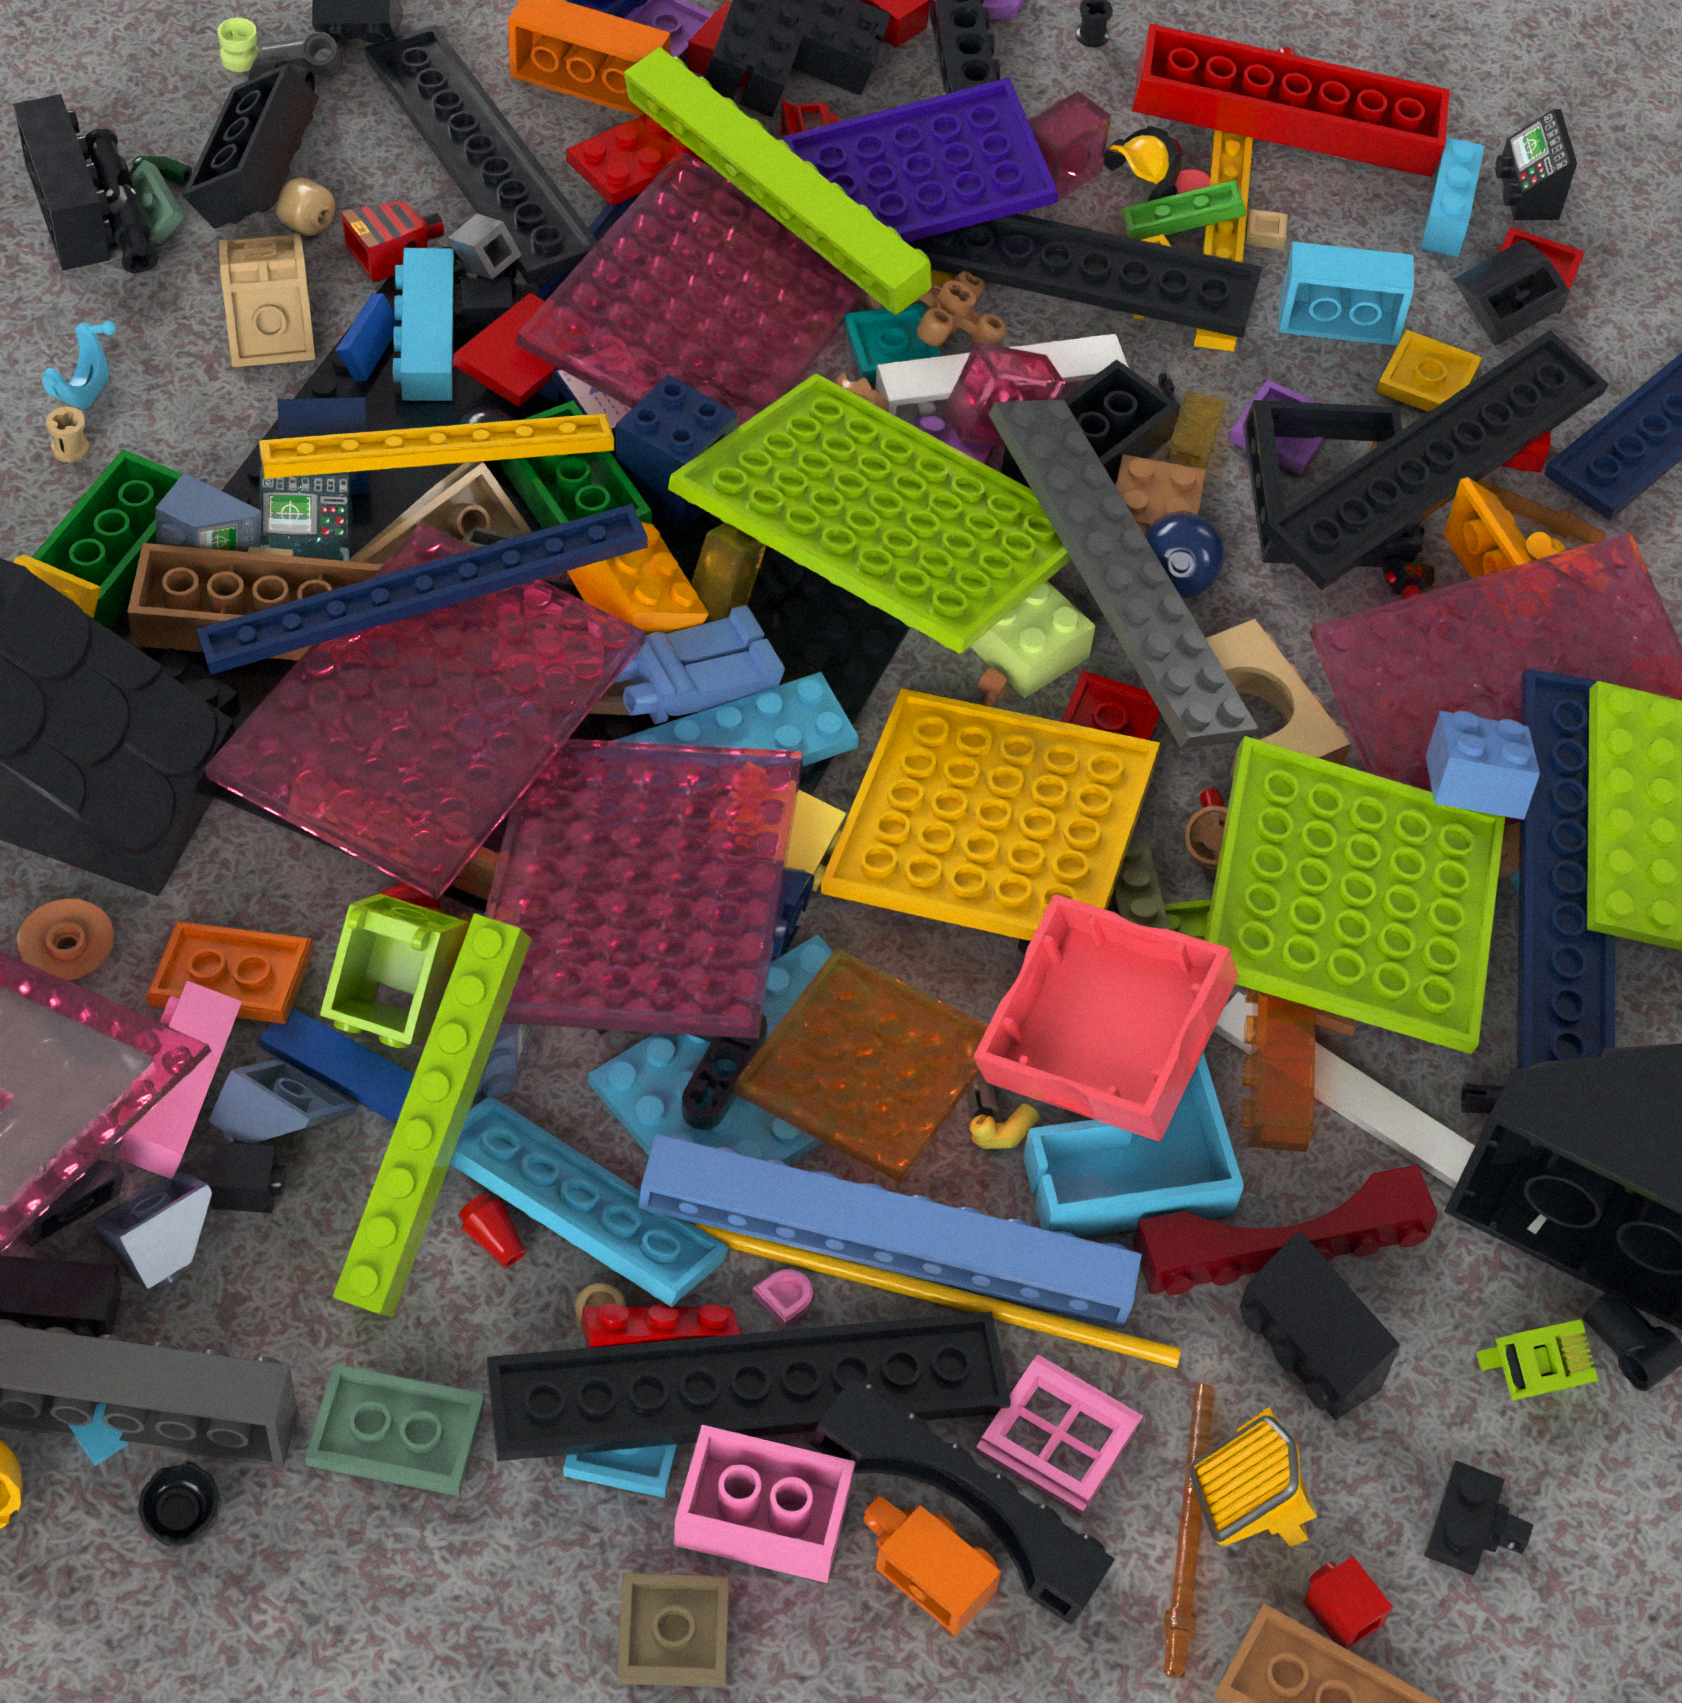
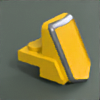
M1270 1407L1264 1409L1262 1413L1237 1428L1236 1434L1191 1464L1189 1469L1190 1478L1212 1538L1217 1544L1227 1546L1267 1529L1271 1535L1279 1533L1290 1547L1309 1540L1303 1523L1318 1516L1301 1475L1299 1446L1283 1428L1282 1423Z

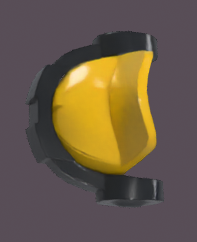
M1147 126L1145 129L1134 132L1125 140L1118 139L1114 141L1104 153L1102 163L1109 170L1113 171L1128 161L1137 176L1156 184L1148 198V201L1177 194L1178 189L1175 183L1180 173L1183 151L1179 142L1170 137L1168 132L1154 126Z

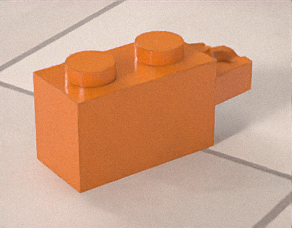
M879 1495L865 1509L864 1523L879 1536L876 1539V1545L879 1547L876 1569L952 1634L957 1636L997 1592L1001 1571L997 1569L995 1560L984 1549L978 1546L972 1548L957 1535L955 1527L947 1518L939 1513L932 1515L921 1505L914 1511L907 1507L902 1512Z

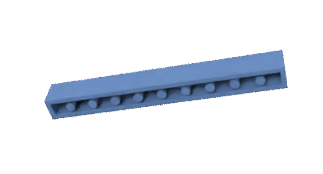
M655 1134L638 1202V1209L1122 1328L1133 1307L1142 1255L1141 1253L1129 1251L1120 1244L1092 1242L1080 1239L1076 1234L1068 1231L1052 1232L1032 1227L1029 1223L1019 1219L1003 1220L983 1215L974 1208H955L935 1203L932 1199L922 1195L906 1196L886 1191V1189L877 1184H858L838 1179L835 1175L825 1171L809 1172L790 1167L780 1160H761L741 1155L738 1151L728 1147L712 1148L696 1144L690 1139L679 1135L664 1136Z

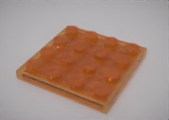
M836 948L734 1082L735 1095L902 1183L979 1074L980 1070L973 1056L988 1025Z

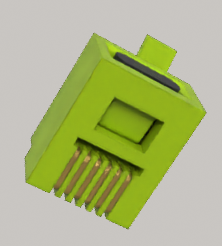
M1582 1319L1496 1339L1497 1347L1476 1351L1478 1363L1482 1371L1503 1366L1512 1401L1599 1381L1595 1367L1591 1368V1364H1594V1362L1589 1360V1358H1592V1355L1587 1353L1591 1350L1590 1348L1586 1349L1589 1343L1584 1342L1587 1336L1583 1337V1333L1586 1332Z

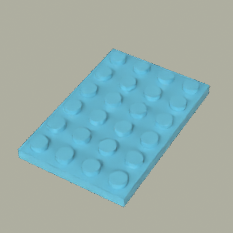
M817 934L782 955L779 959L777 958L721 992L723 995L761 1011L767 1019L768 1027L767 1039L761 1053L727 1114L718 1126L707 1130L695 1129L685 1122L681 1111L684 1089L711 1043L669 1025L588 1073V1084L648 1156L651 1152L655 1134L664 1136L679 1135L690 1139L696 1144L712 1148L728 1147L738 1151L741 1155L761 1160L776 1159L789 1165L933 1073L934 1063ZM704 1004L689 1012L691 1017L700 1021L708 1020L716 1013L713 1008ZM724 1015L721 1028H724L725 1020L729 1021L728 1015ZM746 1025L743 1030H738L737 1034L745 1036L748 1031H753L754 1027ZM720 1059L711 1066L715 1073L722 1076L732 1075L738 1070L736 1063L728 1059ZM708 1086L706 1098L701 1104H696L695 1109L703 1111L706 1106H712V1093L714 1091Z

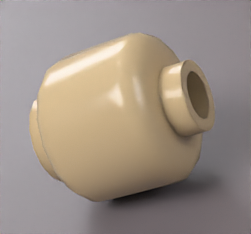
M300 177L292 179L281 187L277 193L276 214L278 219L301 235L310 237L319 235L333 221L336 209L332 193L310 179Z

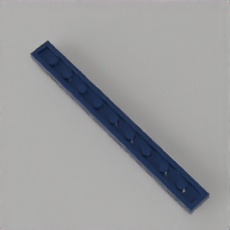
M629 504L198 628L196 632L209 672L212 675L648 548L647 534L633 504Z

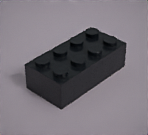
M289 63L232 87L182 195L213 228H218L228 223L236 224L245 216L258 211L265 212L273 207L278 200L277 193L283 180L290 172V163L294 154L301 147V138L306 127L313 119L312 113L319 99V96Z
M62 94L14 103L24 162L61 270L64 271L110 261L108 245L114 244V238L109 220H103V216L109 214L108 203L104 190L95 189V187L99 186V180L94 163H86L85 161L90 158L84 135L76 136V133H80V128L75 110H67Z
M1117 359L1064 399L1114 484L1118 480L1123 454L1147 459L1172 439L1179 405ZM1005 444L1001 473L1031 489Z

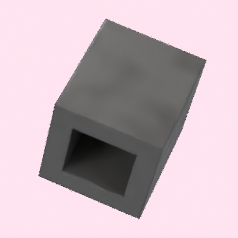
M480 214L474 215L447 238L466 271L489 279H494L522 255L503 221Z

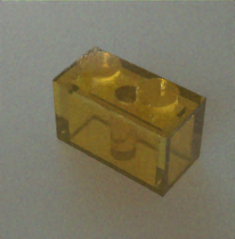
M726 523L707 532L691 582L692 588L696 591L697 596L709 613L705 620L707 622L728 618L732 608L748 604L766 549V545Z

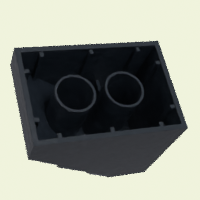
M0 558V840L159 896L241 749L233 719L163 671L162 666L157 661L83 612L74 601L31 573L27 567Z
M1682 1043L1604 1048L1601 1058L1555 1060L1541 1062L1527 1068L1513 1069L1490 1113L1444 1212L1605 1293L1610 1289H1618L1635 1308L1682 1330ZM1541 1214L1547 1220L1538 1232L1534 1234L1528 1228Z

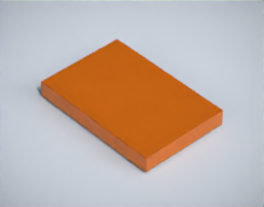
M177 921L146 994L150 1006L165 1008L170 995L180 998L188 980L242 1001L236 1018L286 1024L315 949L311 938Z

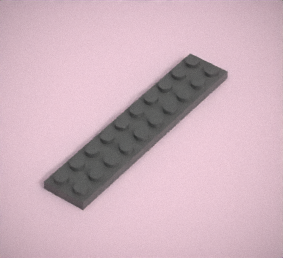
M1065 400L995 402L988 414L1180 748L1242 741L1244 736L1252 738L1259 729Z

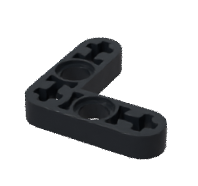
M655 970L646 973L640 979L637 987L638 1007L642 1013L652 1019L711 1043L684 1089L681 1111L683 1119L691 1127L699 1130L712 1129L718 1126L724 1119L761 1053L767 1039V1019L755 1007L668 971ZM660 989L667 991V996L661 995L658 1000L651 998V993L657 994ZM683 997L680 1010H676L675 1003L680 1005V999ZM704 1004L713 1008L716 1013L712 1018L700 1021L691 1017L689 1010L696 1005ZM724 1015H728L729 1021L725 1020L724 1028H721ZM746 1025L754 1027L753 1031H748L745 1036L737 1034L738 1030H743ZM720 1059H728L736 1063L738 1070L732 1075L722 1076L715 1073L711 1066ZM708 1086L714 1090L712 1093V1106H706L703 1111L695 1109L696 1104H701L706 1098Z

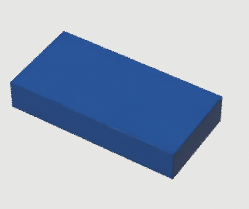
M383 293L371 294L336 349L354 381H367L394 337V326H401L400 322L395 320V313Z

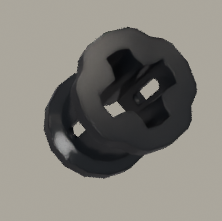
M1083 0L1079 7L1082 19L1081 25L1076 29V39L1087 47H1101L1109 40L1107 22L1113 14L1111 3L1107 0Z

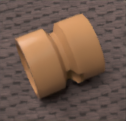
M1214 805L1202 808L1192 815L1186 825L1185 841L1188 850L1200 866L1209 871L1217 872L1228 809Z

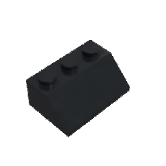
M1302 1232L1294 1235L1246 1285L1239 1306L1245 1324L1252 1332L1263 1335L1273 1347V1353L1278 1363L1286 1371H1293L1305 1385L1309 1399L1318 1409H1326L1336 1421L1381 1391L1400 1344Z

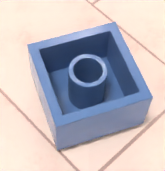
M1440 711L1425 756L1434 804L1524 820L1540 775L1529 727L1510 719L1495 721L1479 718L1475 714L1466 711H1457L1455 713Z

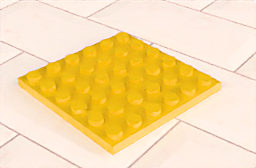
M901 688L822 877L821 894L1028 941L1032 940L1054 894L1107 910L1159 758L1160 743Z

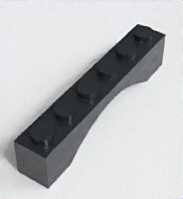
M851 1378L817 1426L809 1443L823 1454L855 1461L854 1474L882 1473L908 1477L934 1486L961 1501L979 1516L1003 1543L1019 1572L1026 1595L1070 1625L1083 1611L1115 1558L1106 1553L1104 1546L1097 1539L1087 1534H1078L1062 1523L1060 1516L1052 1508L1030 1501L1018 1492L1015 1484L1007 1477L998 1473L991 1474L974 1462L973 1456L965 1448L943 1441L931 1432L930 1427L924 1420L911 1413L904 1414L888 1403L886 1396L878 1388L870 1384H861L854 1378Z

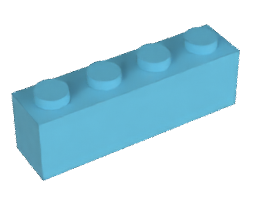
M404 248L403 265H395L396 290H403V295H395L394 300L395 320L402 321V327L394 326V352H401V358H393V383H401L402 400L453 401V249Z

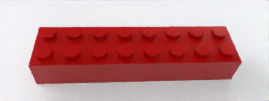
M1150 23L1139 58L1132 112L1432 177L1446 143L1450 89Z

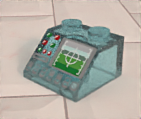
M260 467L259 510H261V547L293 550L295 557L348 561L351 558L354 533L350 473L342 472L265 479L263 467Z

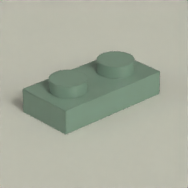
M143 160L132 173L131 180L149 227L150 235L148 239L160 245L163 244L186 216L157 166Z

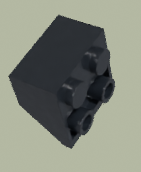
M1525 239L1454 278L1458 289L1495 346L1564 308L1569 294V289L1549 258Z

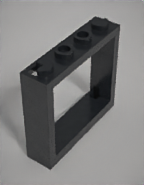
M1253 400L1243 424L1262 562L1294 564L1262 532L1268 520L1286 509L1275 437H1324V439L1376 441L1378 447L1403 430L1399 407ZM1419 523L1357 566L1383 567L1390 559L1398 556H1403L1406 561L1413 563L1418 552L1423 551L1422 537L1425 533L1424 528L1419 527Z

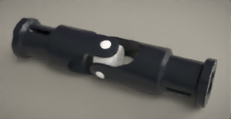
M95 129L87 133L84 138L99 180V186L96 188L98 190L103 189L109 208V214H106V217L109 220L114 241L117 245L121 246L123 252L122 265L130 273L151 270L157 265L158 253L150 245L148 239L150 231L145 215L134 191L126 161L118 153L117 135L110 129Z

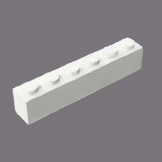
M1116 334L879 364L877 365L875 391L881 393L889 402V413L912 425L917 414L936 416L944 421L988 415L995 402L1065 399L1116 359L1127 367L1128 364Z

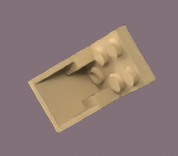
M300 233L219 240L220 272L232 367L316 360Z

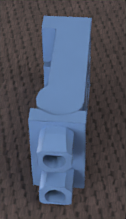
M748 605L732 608L728 618L667 634L654 632L645 637L642 632L629 636L626 649L608 654L605 672L611 682L631 681L632 685L626 686L623 693L624 706L630 716L649 713L654 724L667 722L668 715L680 716L701 712L779 686L785 667L768 639H763L765 634Z

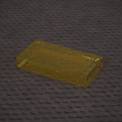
M1187 391L1170 442L1167 459L1207 469L1227 401Z

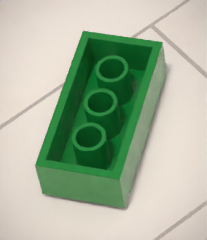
M574 400L523 420L583 415ZM610 451L499 460L501 468L543 529L629 504H633L641 522L652 524L651 509Z
M122 449L34 553L32 558L100 586L101 589L93 619L110 629L129 606L142 544H156L155 508L183 474Z

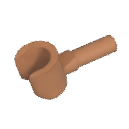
M989 668L978 683V690L986 694L981 705L993 707L996 701L1000 702L1007 694V678L994 668Z

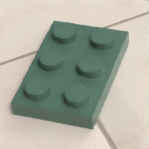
M333 1364L305 1455L306 1466L460 1496L485 1406V1393Z

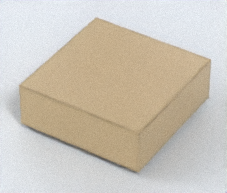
M1249 209L1245 245L1284 250L1288 214Z

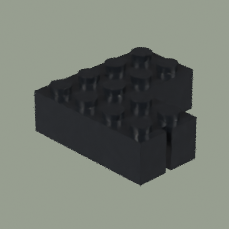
M732 0L704 78L721 96L733 100L745 70L752 72L740 105L771 118L784 91L792 68L854 94L861 95L875 65L891 14L858 0Z

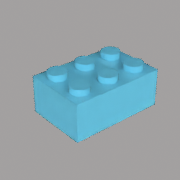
M1292 242L1279 298V333L1398 346L1414 291V255Z

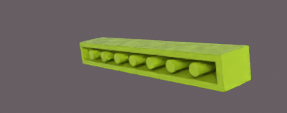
M476 913L473 914L332 1298L380 1315L394 1317L532 940L521 928Z

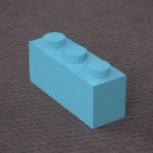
M1446 137L1445 147L1436 172L1420 249L1459 257L1469 225L1485 145Z

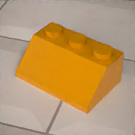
M1468 477L1460 479L1444 529V537L1502 626L1547 614L1557 589L1553 575L1545 570L1539 559L1528 553L1526 548L1527 540H1525L1515 525L1511 512L1505 510L1497 496Z

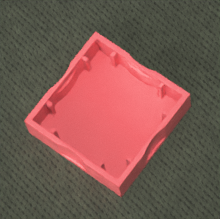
M1054 894L1026 950L1019 976L1011 989L1002 998L973 1058L986 1083L1161 1142L1239 977L1230 948L1169 929L1138 925L1124 919L1115 912Z

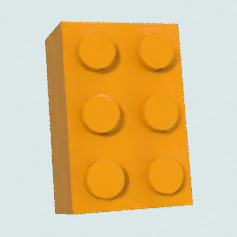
M641 522L647 534L648 548L567 571L614 651L626 649L629 636L642 632L645 637L654 632L667 634L703 624L709 614L653 524Z

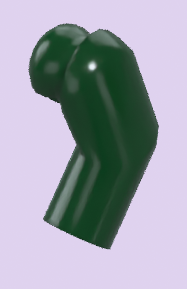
M139 155L132 160L133 167L129 171L130 175H132L143 160H146L157 166L162 177L185 185L192 175L191 166L166 156Z

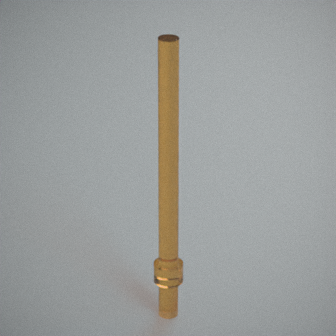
M1376 441L1372 442L1370 450L1377 447ZM1482 479L1476 482L1495 494L1503 507L1552 527V533L1566 539L1570 535L1598 548H1601L1606 538V532L1578 521V515L1563 509L1557 512Z
M1207 1384L1196 1385L1194 1391L1171 1608L1166 1609L1164 1615L1163 1634L1167 1637L1164 1674L1170 1678H1183L1185 1676L1188 1642L1195 1636L1197 1615L1192 1611L1202 1510L1190 1478L1189 1469L1196 1459L1209 1452L1215 1388Z

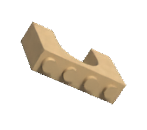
M1256 619L1206 638L1238 693L1253 694L1269 701L1283 715L1286 726L1274 734L1259 739L1260 741L1344 766L1350 748L1346 732L1342 727L1334 723L1325 711L1321 699L1311 693L1302 681L1296 666L1286 660L1277 648L1273 636L1265 632ZM1236 749L1230 772L1232 778L1234 776L1238 749Z

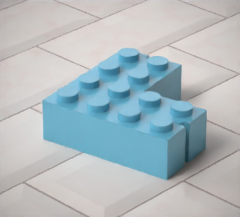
M1204 1052L1161 1142L1092 1119L1029 1128L1023 1154L1032 1196L1037 1195L1035 1207L1041 1229L1052 1232L1068 1231L1076 1234L1079 1238L1136 1230L1139 1220L1182 1211L1191 1212L1205 1219L1235 1215L1244 1187Z

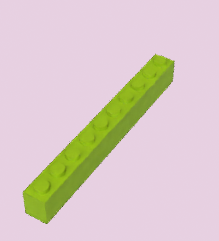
M659 46L624 71L628 99L895 316L932 288L931 263L923 251L912 248L902 240L894 228L883 225L865 205H858L848 197L840 185L829 182L819 174L817 168L811 162H804L795 155L786 142L775 139L765 131V128L757 119H750L741 112L732 99L724 98L712 88L711 84L704 77H697L687 69L679 57H672Z

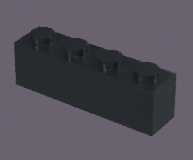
M0 1255V1320H10L19 1323L24 1328L45 1331L50 1327H60L72 1331L75 1335L95 1338L104 1334L113 1335L123 1289L117 1265Z

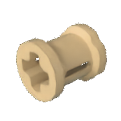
M68 406L59 407L51 411L46 418L48 432L54 438L51 443V450L55 458L69 463L83 459L90 450L89 442L83 434L86 425L84 414L80 410Z

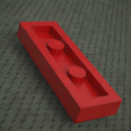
M605 1304L601 1307H583L581 1327L587 1348L741 1334L732 1307H722L715 1304H706L701 1307H670L666 1304H656L651 1307H623L617 1304Z

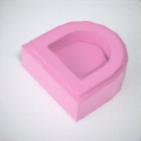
M780 1269L754 1286L752 1295L786 1329L804 1316L810 1309L813 1299V1288L808 1277L802 1272L794 1269Z

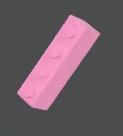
M188 980L180 998L170 995L160 1020L161 1023L169 1025L166 1034L162 1035L155 1032L145 1060L153 1062L151 1071L148 1073L140 1070L129 1098L138 1101L135 1111L124 1109L114 1137L123 1140L116 1159L173 1179L242 1001Z

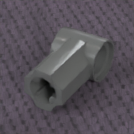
M325 32L311 33L305 39L262 44L261 53L263 59L279 61L282 66L289 63L311 67L314 73L321 77L334 76L343 66V56L331 35ZM324 48L331 50V54L326 60H314V56L319 50Z

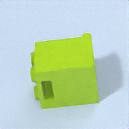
M381 893L349 904L320 1016L335 1020L333 1026L342 1031L362 1033V1030L378 1034V1040L381 1043L396 1048H406L407 1045H412L429 1036L464 942L469 922ZM380 984L414 995L410 1011L376 1000Z

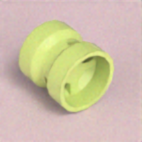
M238 17L225 20L217 29L219 44L221 45L222 65L234 72L249 71L255 59L259 58V50L256 45V26L245 18Z

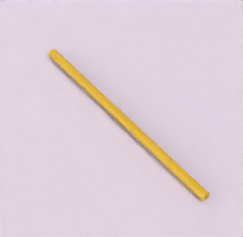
M698 1223L695 1225L730 1249L972 1314L992 1312L993 1319L1162 1365L1177 1368L1181 1348L916 1277Z

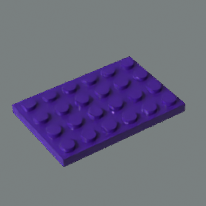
M1010 77L782 137V140L788 144L795 155L804 162H811L817 168L819 174L829 182L840 185L848 197L858 205H865L878 221L886 227L894 228L906 243L1058 203L1057 188Z

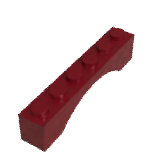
M1417 1164L1372 1173L1361 1189L1340 1207L1317 1219L1294 1226L1268 1229L1235 1227L1210 1221L1188 1211H1182L1139 1220L1133 1245L1135 1251L1142 1254L1140 1265L1150 1294L1166 1291L1168 1295H1179L1189 1291L1194 1285L1209 1282L1219 1286L1235 1282L1243 1275L1260 1272L1283 1246L1299 1232L1304 1234L1327 1262H1330L1336 1256L1350 1253L1357 1257L1368 1256L1377 1252L1381 1247L1400 1244L1401 1247H1413L1429 1238L1438 1217V1212Z

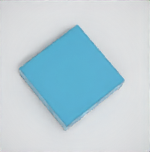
M101 1402L96 1406L91 1424L85 1426L67 1424L95 1466L128 1445V1442L119 1440L123 1432L114 1430L103 1422L107 1403Z

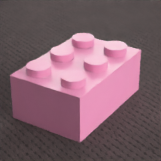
M702 1425L675 1517L674 1546L828 1583L852 1488L855 1461Z

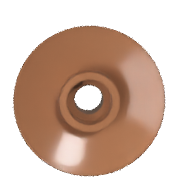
M59 899L38 907L26 917L17 935V949L24 965L34 974L55 981L74 980L94 972L107 960L114 945V929L108 915L97 905L81 899ZM65 945H74V947L70 949H61Z

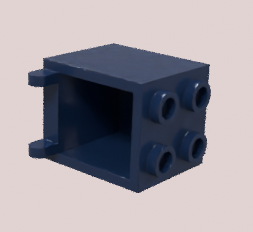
M669 374L616 423V461L651 509L652 516L684 534L706 511L668 490L670 475L737 429L738 413Z

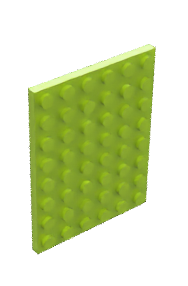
M817 373L672 473L668 484V490L681 496L687 502L697 505L720 518L724 523L745 532L760 543L768 545L791 558L795 563L807 567L828 579L834 585L846 589L865 600L868 604L878 607L901 620L907 626L917 629L940 642L944 647L952 649L959 654H962L1072 560L1031 489Z

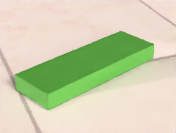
M1236 180L1121 208L1127 237L1137 240L1161 234L1166 236L1246 216Z

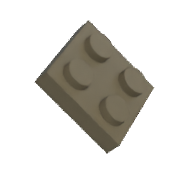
M622 1573L617 1684L725 1687L729 1577Z

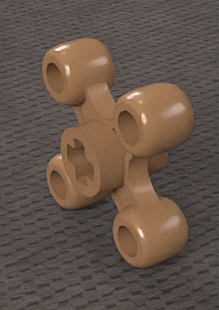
M962 271L953 281L945 282L943 287L940 288L932 282L931 275L932 288L915 301L919 302L921 300L930 308L924 313L917 326L918 337L930 346H940L949 336L957 334L961 328L970 334V341L978 350L997 349L1005 337L1006 325L995 315L984 314L981 316L973 310V306L977 304L984 292V281L966 271Z

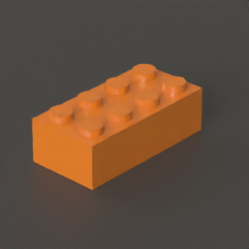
M520 0L508 18L510 77L633 115L641 116L646 114L628 99L624 71L659 46L670 54V32L563 0Z

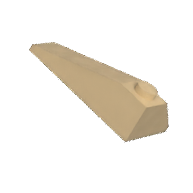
M482 461L466 462L432 487L348 561L414 567L423 564L425 549L430 538L462 541L466 533L475 527L517 537L532 533V531L485 463Z

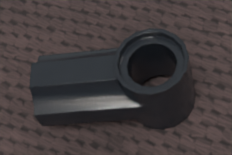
M1610 1289L1586 1310L1583 1319L1618 1355L1617 1361L1622 1374L1635 1388L1647 1391L1682 1366V1343L1676 1335L1664 1327L1657 1326L1654 1328L1618 1289Z

